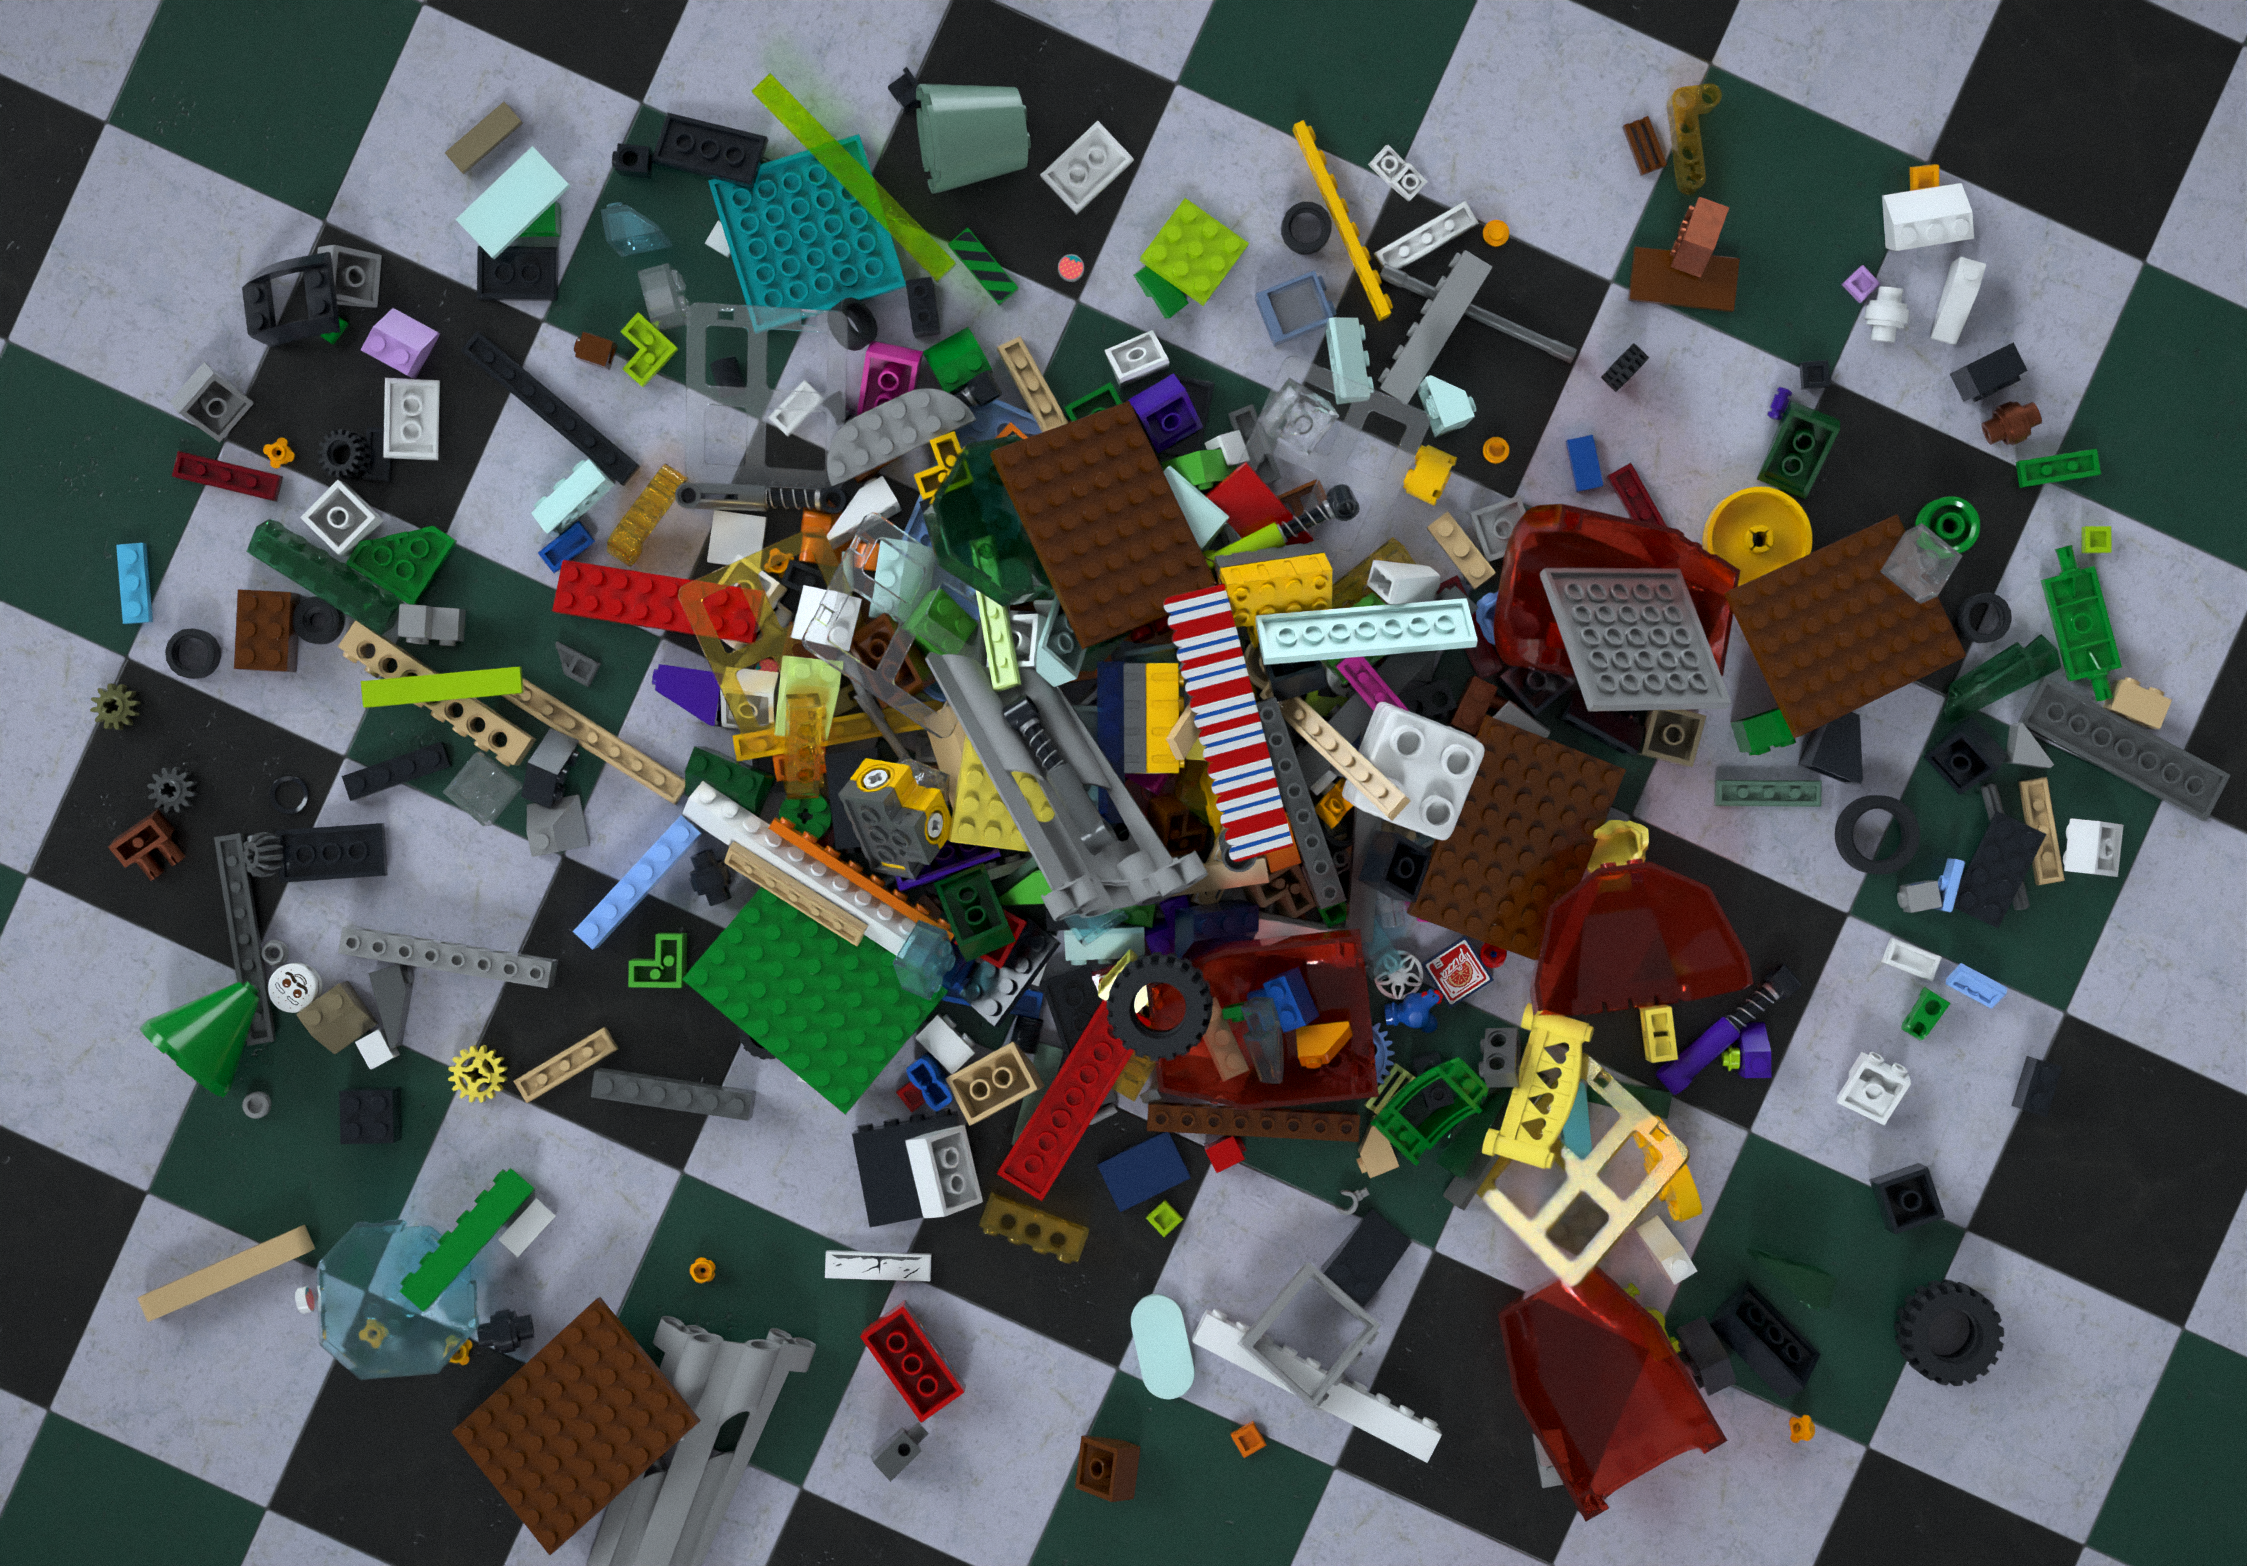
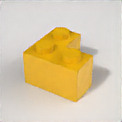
M955 431L929 440L938 466L914 474L923 500L966 484L970 486L975 485Z

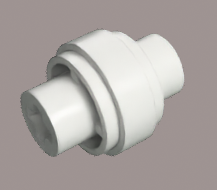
M1879 287L1877 300H1870L1869 305L1866 306L1864 317L1867 320L1866 325L1873 326L1871 340L1895 343L1897 329H1904V325L1908 324L1910 310H1907V304L1901 303L1903 289Z

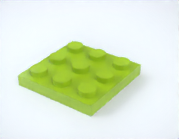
M1184 198L1142 254L1139 261L1204 306L1244 253L1249 243L1191 201Z

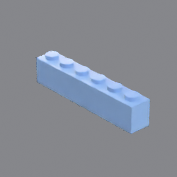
M681 815L573 932L592 950L598 948L705 832L697 824Z

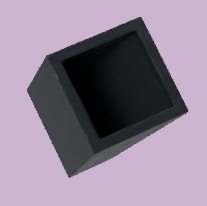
M1850 712L1812 730L1798 765L1845 784H1861L1863 781L1860 715Z

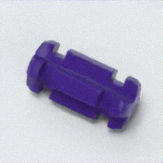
M1783 387L1777 388L1779 393L1774 395L1770 405L1772 410L1767 413V416L1774 420H1781L1783 418L1781 413H1785L1790 400L1787 398L1792 396V392Z

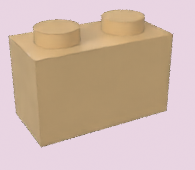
M2125 677L2124 680H2114L2110 688L2113 698L2106 699L2103 708L2145 728L2160 729L2172 699L2164 697L2165 692L2159 689L2140 687V682L2132 678Z

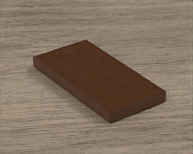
M1634 248L1628 301L1726 312L1734 311L1740 258L1711 255L1700 278L1672 268L1671 264L1674 257L1670 256V250Z

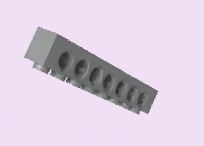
M352 925L342 927L338 950L339 954L543 988L554 986L558 960Z

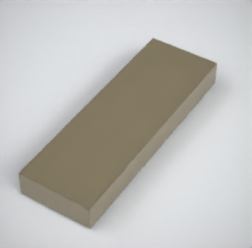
M503 102L450 147L445 154L464 175L519 128L523 122Z

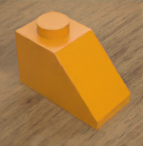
M1349 1021L1296 1028L1298 1059L1301 1066L1318 1068L1322 1064H1328L1353 1036Z

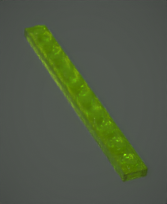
M771 73L751 91L937 283L957 265Z

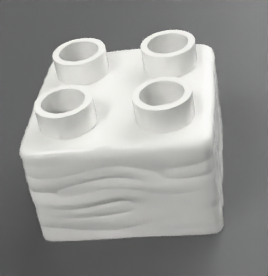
M1379 702L1373 712L1359 752L1411 801L1391 821L1348 779L1343 787L1342 797L1360 810L1376 817L1378 816L1438 840H1447L1454 831L1469 790L1484 757L1485 748L1482 743L1467 733L1449 726L1447 727L1390 703Z

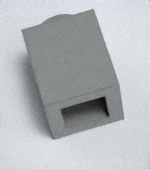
M1926 880L1899 886L1900 892L1897 893V900L1904 912L1913 913L1942 907L1937 881Z

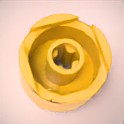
M1421 445L1415 457V470L1409 469L1403 482V488L1406 489L1407 494L1435 506L1437 499L1441 497L1452 474L1449 471L1452 465L1455 466L1457 457L1433 446L1427 445L1425 447Z

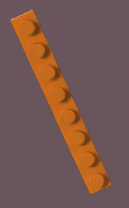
M783 816L781 819L774 818L768 829L942 940L950 943L954 934L947 920L941 917L936 920L929 915L931 911L922 904L917 903L916 906L907 901L908 896L895 888L894 891H891L884 886L886 882L878 876L872 874L869 877L862 872L863 867L852 860L847 863L839 858L840 852L829 845L826 848L822 847L817 843L818 838L807 831H804L803 834L794 829L796 825Z

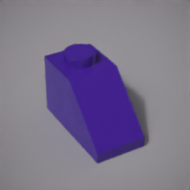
M1748 1022L1746 1024L1747 1027L1743 1026L1739 1030L1740 1037L1737 1039V1048L1740 1049L1738 1075L1744 1078H1772L1771 1048L1765 1023Z

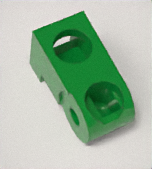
M1926 987L1920 992L1919 999L1901 1026L1903 1031L1919 1041L1927 1037L1951 1004Z

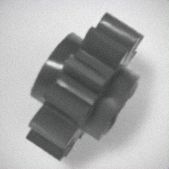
M174 767L172 772L169 768H162L163 776L160 774L152 775L157 782L156 784H148L147 787L154 789V793L150 794L148 798L158 800L155 803V808L164 807L165 813H172L173 810L180 813L184 810L183 805H193L189 797L197 796L198 793L191 791V787H194L197 782L187 780L191 775L190 772L181 774V768ZM172 786H175L176 792L170 794L169 789L173 788Z

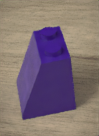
M659 664L658 669H654L652 685H656L655 691L706 724L722 727L720 687L724 676L723 673Z

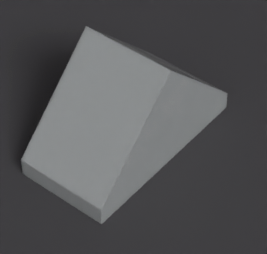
M2023 722L2010 725L2006 748L2007 756L2004 763L2038 768H2051L2054 765Z

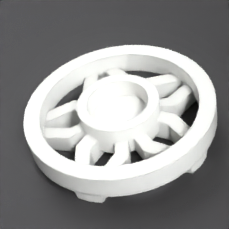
M1402 950L1390 951L1384 954L1375 966V984L1385 996L1392 999H1404L1406 995L1416 993L1421 987L1423 968L1419 960L1411 953ZM1401 954L1406 957L1398 964V961L1392 955ZM1386 958L1391 959L1395 965L1389 967ZM1411 958L1410 966L1408 968L1403 966L1404 962ZM1384 962L1385 968L1389 972L1384 971L1378 975L1379 967ZM1414 963L1418 967L1419 977L1414 973H1409ZM1388 975V981H1379L1380 978ZM1409 976L1415 978L1418 983L1409 982ZM1393 983L1391 986L1393 994L1388 993L1381 985ZM1404 984L1415 986L1411 992L1403 995L1405 990ZM1396 985L1401 986L1399 995L1396 994Z

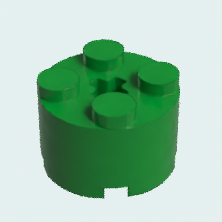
M799 790L788 795L781 804L779 819L782 816L789 819L796 825L794 829L803 834L804 831H807L820 841L831 832L833 821L830 800L822 793L811 790ZM808 809V813L812 814L813 818L808 820L806 824V820L802 819V814H805Z

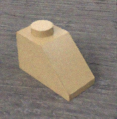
M1369 1122L1358 1149L1360 1158L1356 1160L1361 1173L1367 1172L1368 1176L1372 1178L1399 1167L1390 1142Z

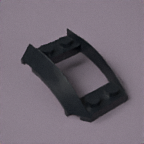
M330 252L274 263L262 268L242 287L247 333L251 338L263 344L277 348L284 343L321 336V334L341 332ZM303 271L309 319L276 326L271 280Z

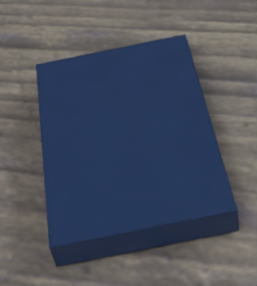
M1162 1132L1097 1164L1119 1212L1191 1178L1169 1132Z

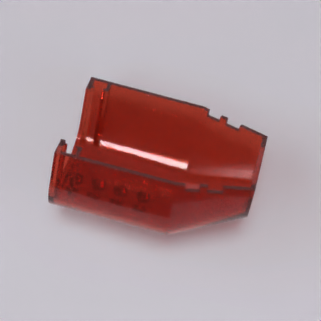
M1566 504L1537 505L1526 511L1519 519L1506 547L1494 615L1496 649L1500 658L1508 665L1576 678L1540 577L1544 568L1680 569L1719 672L1723 676L1733 619V612L1724 593L1738 587L1741 570L1718 555L1707 552L1702 548L1703 545L1698 542H1692L1684 536L1683 532L1675 528Z
M1361 928L1226 942L1190 960L1192 962L1191 965L1195 969L1199 968L1202 971V977L1210 985V994L1213 998H1217L1221 1009L1225 1005L1248 1001V992L1263 988V983L1277 974L1299 967L1319 1014L1317 1018L1305 1026L1349 1021L1353 1036L1328 1064H1322L1318 1068L1301 1066L1298 1059L1296 1029L1285 1033L1281 1026L1267 1032H1262L1260 1029L1266 1023L1259 1025L1258 1017L1275 1012L1271 1002L1253 1008L1252 1013L1247 1015L1248 1019L1244 1021L1232 1022L1231 1019H1226L1249 1068L1248 1071L1223 1082L1202 1037L1201 1042L1196 1047L1193 1046L1190 1052L1184 1056L1179 1054L1173 1060L1167 1061L1166 1058H1160L1159 1061H1155L1159 1092L1190 1099H1202L1217 1105L1218 1103L1225 1104L1240 1110L1379 1097ZM1163 982L1147 984L1151 1028L1168 1030L1176 1027L1182 1021L1186 1011L1185 999L1181 992L1174 986Z
M1593 1261L1580 1263L1557 1274L1514 1299L1497 1313L1513 1398L1585 1522L1609 1509L1605 1500L1613 1492L1660 1464L1693 1449H1698L1703 1454H1706L1728 1441L1658 1320Z

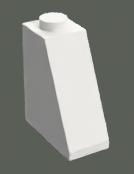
M1373 560L1367 585L1388 604L1434 600L1435 593L1439 589L1441 575L1430 566Z
M1658 1215L1635 1228L1661 1273L1674 1285L1697 1272L1684 1248Z

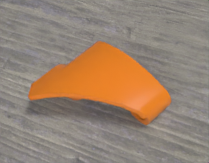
M828 500L830 506L836 508V506L830 500ZM803 507L800 562L842 567V551H852V569L876 571L880 548L878 543L863 532L833 550L826 536L842 513L834 514L821 512V510L815 508L809 510L808 507Z

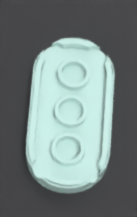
M1163 1294L1147 1295L1137 1303L1131 1314V1328L1143 1382L1146 1388L1159 1398H1178L1189 1390L1195 1375L1183 1314L1179 1305L1168 1296Z

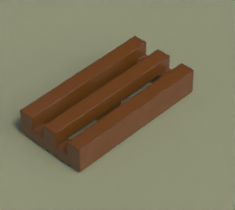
M1649 116L1623 125L1622 128L1640 176L1666 167L1667 163ZM1642 125L1645 128V131L1647 133L1648 139L1650 141L1651 147L1653 149L1658 164H1655L1652 153L1645 138L1644 132L1642 130ZM1635 128L1649 164L1647 168L1644 165L1631 129Z

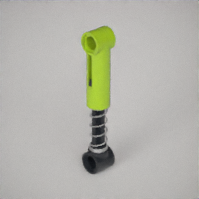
M1339 484L1329 490L1327 500L1322 501L1321 506L1315 505V509L1309 512L1304 510L1303 515L1299 517L1293 516V520L1287 523L1282 521L1281 526L1279 524L1276 525L1274 522L1218 551L1207 550L1202 552V554L1215 561V556L1232 555L1231 553L1245 551L1253 552L1272 547L1280 548L1286 546L1288 538L1292 536L1298 537V533L1304 530L1308 532L1310 527L1314 525L1320 526V522L1326 519L1328 521L1333 520V518L1340 521L1353 519L1359 513V503L1349 486ZM1205 559L1215 579V566L1213 562Z

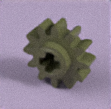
M109 683L107 685L108 690L98 688V693L101 695L100 698L91 697V700L97 703V707L91 708L90 712L99 714L95 718V722H104L105 729H111L114 726L116 730H123V723L133 725L130 717L140 715L139 712L134 710V706H139L141 702L132 700L136 692H126L127 685L123 684L117 687L115 684ZM113 703L119 705L117 711H115L116 709L112 708Z

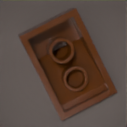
M887 612L853 634L850 650L882 709L902 705L937 681L925 660V656Z

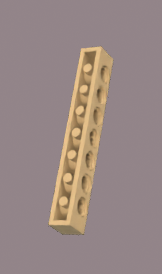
M355 620L338 645L340 649L345 651L342 654L345 658L353 663L360 661L366 666L364 670L376 678H379V676L385 679L411 677L415 673L418 676L439 674L361 621ZM370 644H373L376 649L375 655L372 658H368L366 655V648ZM391 659H395L398 664L397 670L393 673H390L387 668L388 662ZM476 698L438 701L437 703H413L418 707L422 708L425 705L431 709L430 715L443 723L447 720L454 725L452 729L463 737H466L468 734L476 740L474 744L485 752H488L490 749L497 754L496 759L508 767L511 764L520 765L537 740ZM460 703L463 706V714L457 718L453 714V707L455 704ZM478 718H482L485 721V729L482 732H478L475 729V721ZM501 732L507 736V743L503 747H500L496 742V738Z

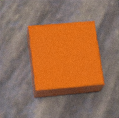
M1254 1421L1230 1433L1244 1458L1267 1445Z

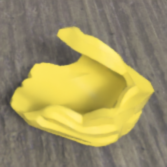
M1609 820L1594 831V838L1598 840L1587 865V871L1594 877H1618L1645 862V852L1649 845L1648 828L1632 821Z

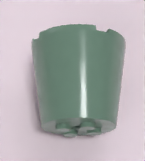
M943 84L917 85L916 99L921 100V108H916L918 137L924 172L930 171L931 179H928L931 193L944 192L1027 167L1028 149L1031 148L1030 135L1027 132L1026 126L1027 110L1026 106L1022 104L1021 96L1016 87Z

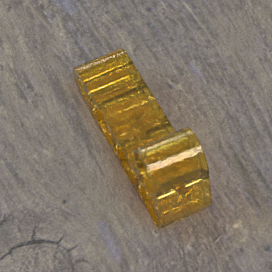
M1708 83L1680 87L1674 91L1667 101L1676 182L1680 192L1685 195L1694 194L1706 181L1698 114L1709 113L1719 104L1722 93L1715 84ZM1703 93L1709 94L1712 97L1713 102L1711 104H1707L1702 100ZM1676 97L1684 98L1687 106H1678L1675 101ZM1679 123L1687 124L1690 128V133H1683L1679 129ZM1683 149L1691 150L1693 153L1692 160L1686 159L1683 156ZM1689 176L1691 180H1696L1694 185H1692L1691 181H1687Z
M665 463L611 533L607 541V553L628 567H632L642 553L644 541L676 500V489L682 483L688 482V477Z

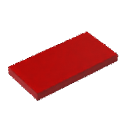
M1244 462L1205 495L1206 498L1229 516L1227 522L1241 538L1274 522L1276 525L1279 524L1281 526L1282 521L1287 523L1293 520L1294 515L1247 462ZM1304 530L1298 533V537L1292 536L1288 538L1286 545L1307 544L1313 542L1314 538L1309 532Z

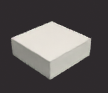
M718 221L705 244L729 258L731 253L722 224Z

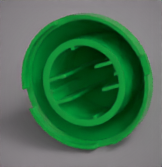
M248 981L245 984L237 982L150 1018L139 1029L163 1054L166 1053L186 1074L213 1094L223 1098L231 1090L260 1000L256 995L259 990Z

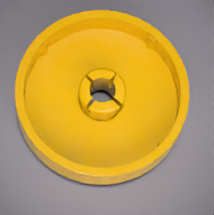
M1750 487L1727 496L1712 510L1703 530V552L1706 562L1714 575L1725 585L1734 589L1810 554L1812 549V529L1803 508L1788 494L1770 487ZM1753 534H1759L1762 537L1763 541L1760 547L1754 546Z
M1658 1115L1636 1123L1635 1133L1632 1135L1637 1147L1643 1151L1645 1157L1643 1167L1649 1178L1654 1177L1656 1182L1655 1192L1660 1202L1666 1201L1673 1221L1678 1220L1682 1223L1701 1215L1702 1205L1694 1180L1679 1147L1665 1123Z

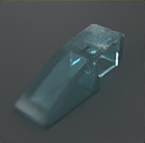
M1253 997L1240 1007L1249 1031L1243 1035L1260 1081L1280 1084L1283 1081L1284 1053L1278 1013L1273 998Z

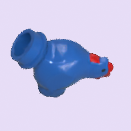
M1429 989L1422 993L1406 995L1399 1005L1395 1002L1385 1004L1387 1025L1397 1026L1399 1022H1403L1413 1029H1421L1426 1033L1434 1032L1438 1027V1023L1429 1009L1433 1005L1441 1003L1443 994L1437 989Z

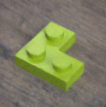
M637 313L620 331L640 349L622 369L643 388L679 350L640 313Z

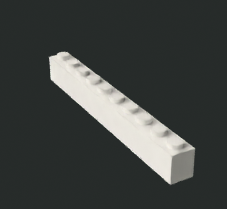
M702 781L688 798L682 813L684 817L729 846L735 841L867 924L868 928L864 935L903 960L915 944L924 927L768 829L770 826L768 823L715 788Z
M1207 1309L1205 1310L1192 1335L1193 1343L1294 1394L1237 1344L1250 1329L1248 1325L1237 1321L1235 1324L1227 1320L1228 1316L1217 1309H1213L1212 1312ZM1263 1334L1254 1345L1308 1394L1313 1391L1328 1372L1320 1368L1321 1364L1310 1357H1307L1305 1360L1297 1356L1298 1352L1287 1345H1284L1283 1348L1275 1345L1274 1339L1266 1334ZM1343 1379L1339 1385L1335 1386L1333 1384L1327 1391L1329 1397L1326 1401H1323L1319 1408L1428 1463L1442 1436L1436 1422L1427 1417L1421 1420L1413 1416L1415 1412L1408 1407L1400 1405L1398 1408L1390 1404L1391 1400L1380 1393H1377L1375 1396L1367 1392L1368 1388L1357 1381L1351 1384Z

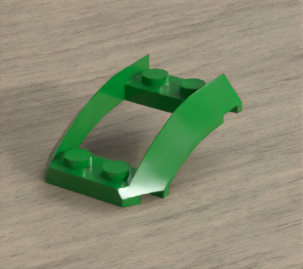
M1455 1057L1429 1069L1407 1083L1386 1103L1370 1122V1125L1375 1127L1396 1147L1398 1152L1417 1166L1420 1163L1417 1159L1427 1148L1431 1150L1437 1141L1453 1126L1474 1113L1480 1114L1482 1112L1480 1104L1483 1096H1487L1489 1088L1461 1058ZM1441 1078L1459 1097L1454 1099L1453 1104L1437 1109L1415 1129L1399 1113L1400 1109L1419 1091Z

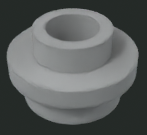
M270 940L262 948V958L268 965L279 966L288 959L289 949L281 940ZM274 948L279 949V957L273 956L272 951Z

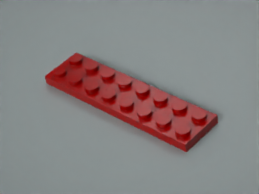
M563 560L552 611L560 614L755 645L765 592Z
M1102 1000L997 1172L1004 1179L1041 1201L1134 1052L1131 1048L1127 1051L1122 1046V1040L1120 1038L1116 1039L1113 1035V1027L1109 1025L1107 1019L1109 1013L1108 1009H1106V1000ZM1139 1012L1136 1014L1142 1023L1148 1027L1150 1026L1152 1020Z

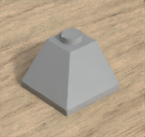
M579 794L563 797L560 801L556 800L551 809L537 803L527 805L526 831L532 857L590 846Z

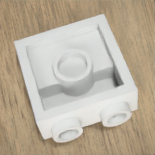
M1861 1052L1849 1071V1079L1836 1098L1837 1103L1885 1125L1911 1085L1910 1076L1907 1074L1908 1071L1900 1064L1894 1063L1890 1066L1884 1063V1059L1875 1052H1870L1869 1055Z

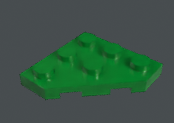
M435 526L387 535L382 538L360 541L346 564L407 604L417 605L457 543V540Z

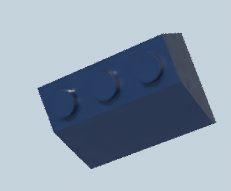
M1237 899L1175 909V954H1177V958L1195 960L1243 952L1259 931V905Z

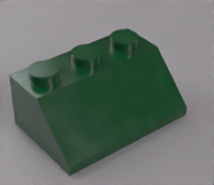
M694 746L685 769V794L690 797L700 783L704 781L746 810L760 817L775 775L742 761L737 762L736 759L706 746Z

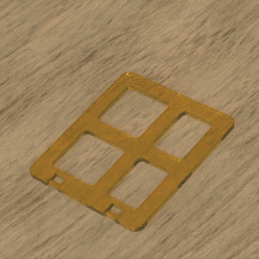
M820 527L807 528L687 583L678 591L679 601L746 746L753 752H762L790 737L774 735L775 731L773 728H775L776 720L765 726L758 724L736 674L739 670L769 656L774 658L781 674L783 655L794 656L792 646L803 641L791 638L794 623L785 628L780 626L758 574L773 565L806 550H810L814 555L829 591L853 597L828 538ZM734 583H738L759 625L762 637L728 654L724 651L706 612L703 599ZM860 610L854 633L866 626ZM864 677L862 681L867 690L870 685L866 677ZM853 684L839 690L833 717L858 705L857 699L850 701L847 694L854 690Z
M1582 1053L1580 1081L1585 1080L1620 1114V1119L1584 1160H1581L1559 1138L1556 1139L1550 1150L1551 1153H1555L1554 1161L1568 1174V1179L1532 1220H1529L1495 1185L1496 1179L1513 1159L1500 1156L1476 1192L1566 1285L1571 1287L1579 1286L1690 1158L1689 1148L1596 1060L1585 1053ZM1600 1075L1609 1082L1604 1090L1595 1082ZM1556 1079L1549 1088L1556 1089L1559 1084L1558 1080ZM1543 1094L1534 1104L1541 1114L1546 1115L1550 1112L1551 1107L1549 1104L1554 1101L1553 1094ZM1539 1118L1522 1123L1521 1125L1534 1140H1540L1543 1136L1542 1129L1545 1128L1546 1121ZM1657 1128L1666 1136L1661 1143L1651 1135ZM1639 1131L1662 1153L1663 1157L1630 1197L1623 1201L1600 1179L1599 1175L1630 1137ZM1583 1192H1587L1609 1214L1610 1218L1574 1261H1570L1548 1239L1547 1235Z

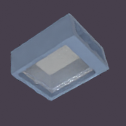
M1315 270L1256 293L1255 301L1274 347L1325 327L1328 319L1336 315L1332 301H1327L1323 292L1327 290L1325 282L1321 275L1317 277Z

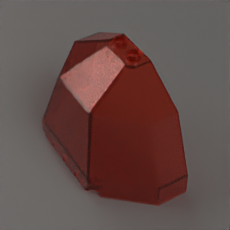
M1642 859L1626 861L1627 865L1616 866V862L1600 864V868H1597L1549 906L1544 913L1529 989L1533 1016L1580 1015L1582 1011L1584 1015L1602 1013L1603 1002H1605L1607 1012L1629 1009L1628 999H1631L1633 1009L1655 1006L1654 996H1657L1659 1005L1678 1003V998L1684 1002L1747 989L1753 985L1749 957L1709 886L1653 862L1643 863Z

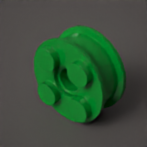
M1953 496L1940 498L1928 503L1919 512L1915 523L1916 537L1920 545L1933 555L1943 557L1959 554L1968 550L1977 540L1980 532V519L1975 508L1966 500ZM1945 520L1950 521L1952 524L1951 533H1947L1943 529V522Z

